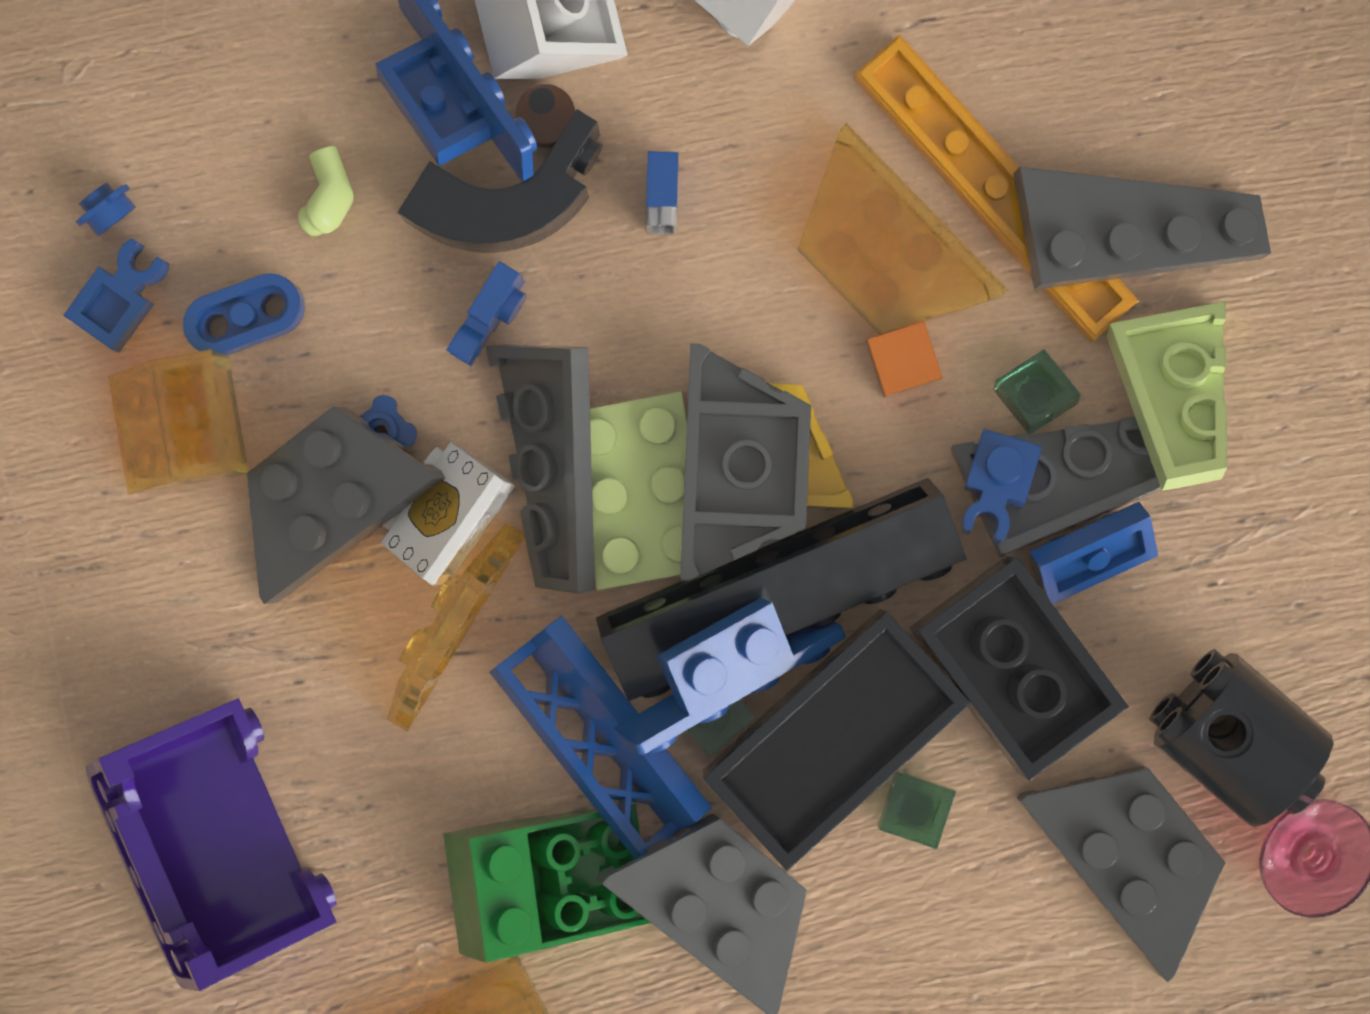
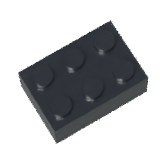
M1018 557L1002 558L909 627L939 669L969 700L971 704L968 708L1014 770L1028 781L1032 780L1129 707Z

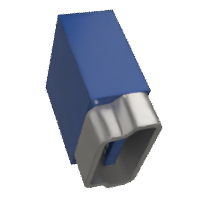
M648 151L647 233L677 234L678 152Z

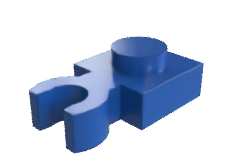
M134 239L128 240L120 248L117 256L118 270L115 274L112 275L107 270L98 266L63 315L108 348L119 353L154 305L140 295L146 286L155 285L163 280L170 265L157 256L147 270L138 271L135 262L137 256L142 252L144 245Z
M498 261L468 310V318L457 331L446 351L470 366L474 364L492 331L495 332L501 321L509 325L518 314L526 299L527 294L520 290L525 281L519 272Z
M983 429L964 488L966 491L981 496L979 501L973 503L965 512L961 523L962 533L969 535L974 526V520L979 516L985 515L991 517L996 523L993 543L1000 544L1004 540L1010 528V518L1005 505L1008 503L1021 508L1024 506L1042 446Z

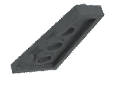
M1135 416L1122 418L1117 422L1091 426L1083 424L1064 427L1063 430L1034 435L1026 433L1010 436L1042 446L1026 502L1022 508L1006 503L1005 509L1010 518V528L1000 544L993 543V536L996 532L995 521L985 515L981 516V519L999 558L1160 491L1161 487ZM962 443L952 445L951 452L965 483L978 443ZM970 492L974 503L979 501L981 495Z

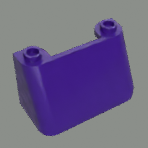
M239 698L100 757L86 765V773L93 794L165 960L179 986L183 989L201 991L337 923L331 908L337 905V901L328 879L323 873L314 876L308 868H301L254 761V758L258 755L257 743L264 740L263 729L255 712L250 707L244 709Z

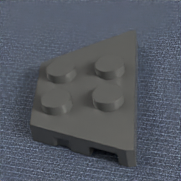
M693 343L690 345L680 580L694 579L806 529L811 405L765 382L763 378L745 368H740L716 355L707 347Z
M331 407L247 473L259 597L263 604L281 601L445 479L442 471L433 465H424L403 451V445L387 434L373 431L366 420L348 408Z
M1145 766L1117 771L1111 776L1102 778L1090 777L1072 781L1070 785L1038 792L1031 790L1020 794L1017 797L1018 801L1166 982H1169L1179 968L1222 872L1225 861L1152 771Z
M711 814L688 826L680 836L675 838L666 837L645 848L647 853L617 869L611 865L598 874L596 879L764 1013L778 1014L807 890L723 820Z

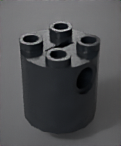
M1216 649L1210 650L1193 667L1190 676L1194 680L1178 697L1174 693L1167 695L1151 713L1149 720L1158 727L1154 734V745L1240 819L1252 827L1266 824L1286 810L1293 815L1302 812L1314 802L1324 788L1326 780L1320 772L1328 761L1334 745L1332 735L1238 654L1230 653L1223 656ZM1226 715L1219 723L1211 724L1217 717Z

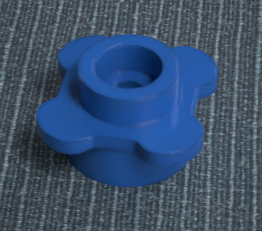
M108 182L104 183L79 203L86 213L75 222L79 226L87 223L95 234L100 236L136 208L125 194L130 188L125 184L114 190Z
M377 396L373 400L372 407L360 416L368 422L370 428L375 432L378 426H385L386 434L404 447L412 446L417 439L416 427L411 423H407L397 412V402L390 396Z

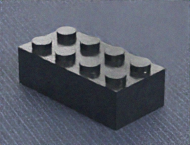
M879 609L704 768L703 779L783 868L788 871L971 703L888 611Z

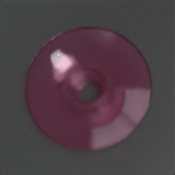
M1316 799L1305 810L1295 815L1288 811L1283 813L1267 832L1259 857L1260 876L1270 897L1288 912L1308 918L1330 916L1353 904L1370 883V825L1364 817L1348 805L1329 799ZM1314 844L1312 855L1303 859L1306 850Z

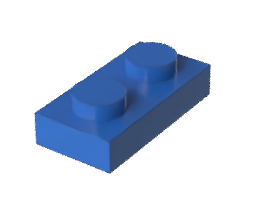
M1140 502L1110 513L1100 520L1065 536L1053 539L1047 544L1029 552L1037 583L1052 604L1158 556L1151 516Z

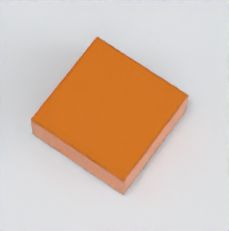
M925 321L881 334L865 341L883 397L943 378Z

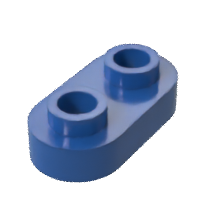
M262 274L196 299L186 310L183 319V330L188 342L198 351L210 356H227L293 331L303 318L305 302L300 289L287 278L278 274ZM272 297H282L284 300L283 312L276 317H269L266 312L267 302ZM217 317H225L228 322L227 332L221 337H213L210 331L212 321Z

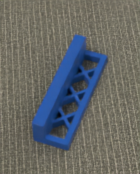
M562 615L489 672L634 859L646 854L645 848L666 837L671 838L679 830L696 823L712 809L711 805L667 749L656 753L637 755L618 740L614 728L639 713ZM532 655L547 674L546 694L527 691L511 670ZM558 689L563 696H558ZM538 704L545 705L544 712ZM557 707L575 710L584 721L583 741L565 739L555 727ZM595 737L598 739V741H599L601 744H596V743H595ZM575 752H581V753H582L581 759L579 758V756H578ZM594 755L612 757L620 767V789L602 787L593 776ZM632 784L638 792L632 791ZM612 799L619 800V807L614 803ZM631 802L648 804L664 824L646 841L643 840L630 823Z

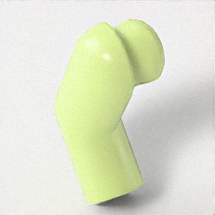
M336 146L325 147L309 155V160L319 186L309 199L307 206H303L300 209L298 222L301 229L310 236L317 237L324 233L333 232L340 226L353 204L354 192Z

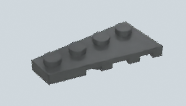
M1019 167L1013 173L1034 290L1259 260L1271 254L1260 195Z
M508 344L486 346L490 367L499 366L504 393L496 396L501 420L510 419L517 452L508 455L513 479H518L526 495L527 505L521 509L520 515L535 587L576 594L595 590L588 347Z

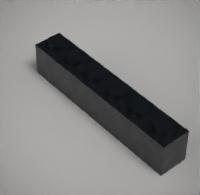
M926 478L778 540L694 579L683 580L597 616L596 621L600 638L628 701L640 696L653 698L671 689L657 655L761 597L773 603L786 636L807 626L812 628L826 626L837 620L841 612L859 604L883 602L891 598L896 593L897 588L916 580L929 581L940 578L951 571L952 565L966 560L967 557L944 495L929 478Z

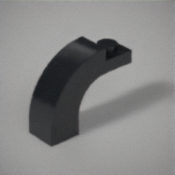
M577 109L543 164L533 174L534 176L507 188L484 189L472 186L429 161L397 213L407 224L432 239L465 251L499 253L533 245L566 225L588 200L587 187L575 180L574 176L577 172L585 176L601 153L603 144L597 141L600 136L598 122Z

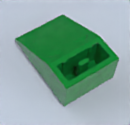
M631 804L630 823L640 835L636 804ZM596 809L503 821L443 833L459 954L489 963L651 923L596 879L602 870L611 865L617 869L634 860V857Z

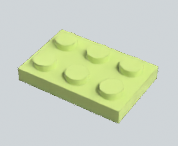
M679 391L591 408L594 570L597 591L680 575L687 418L682 392Z

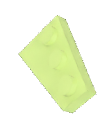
M1226 301L1110 323L1106 338L1162 491L1220 480L1227 469V402L1224 401L1226 347H1223Z

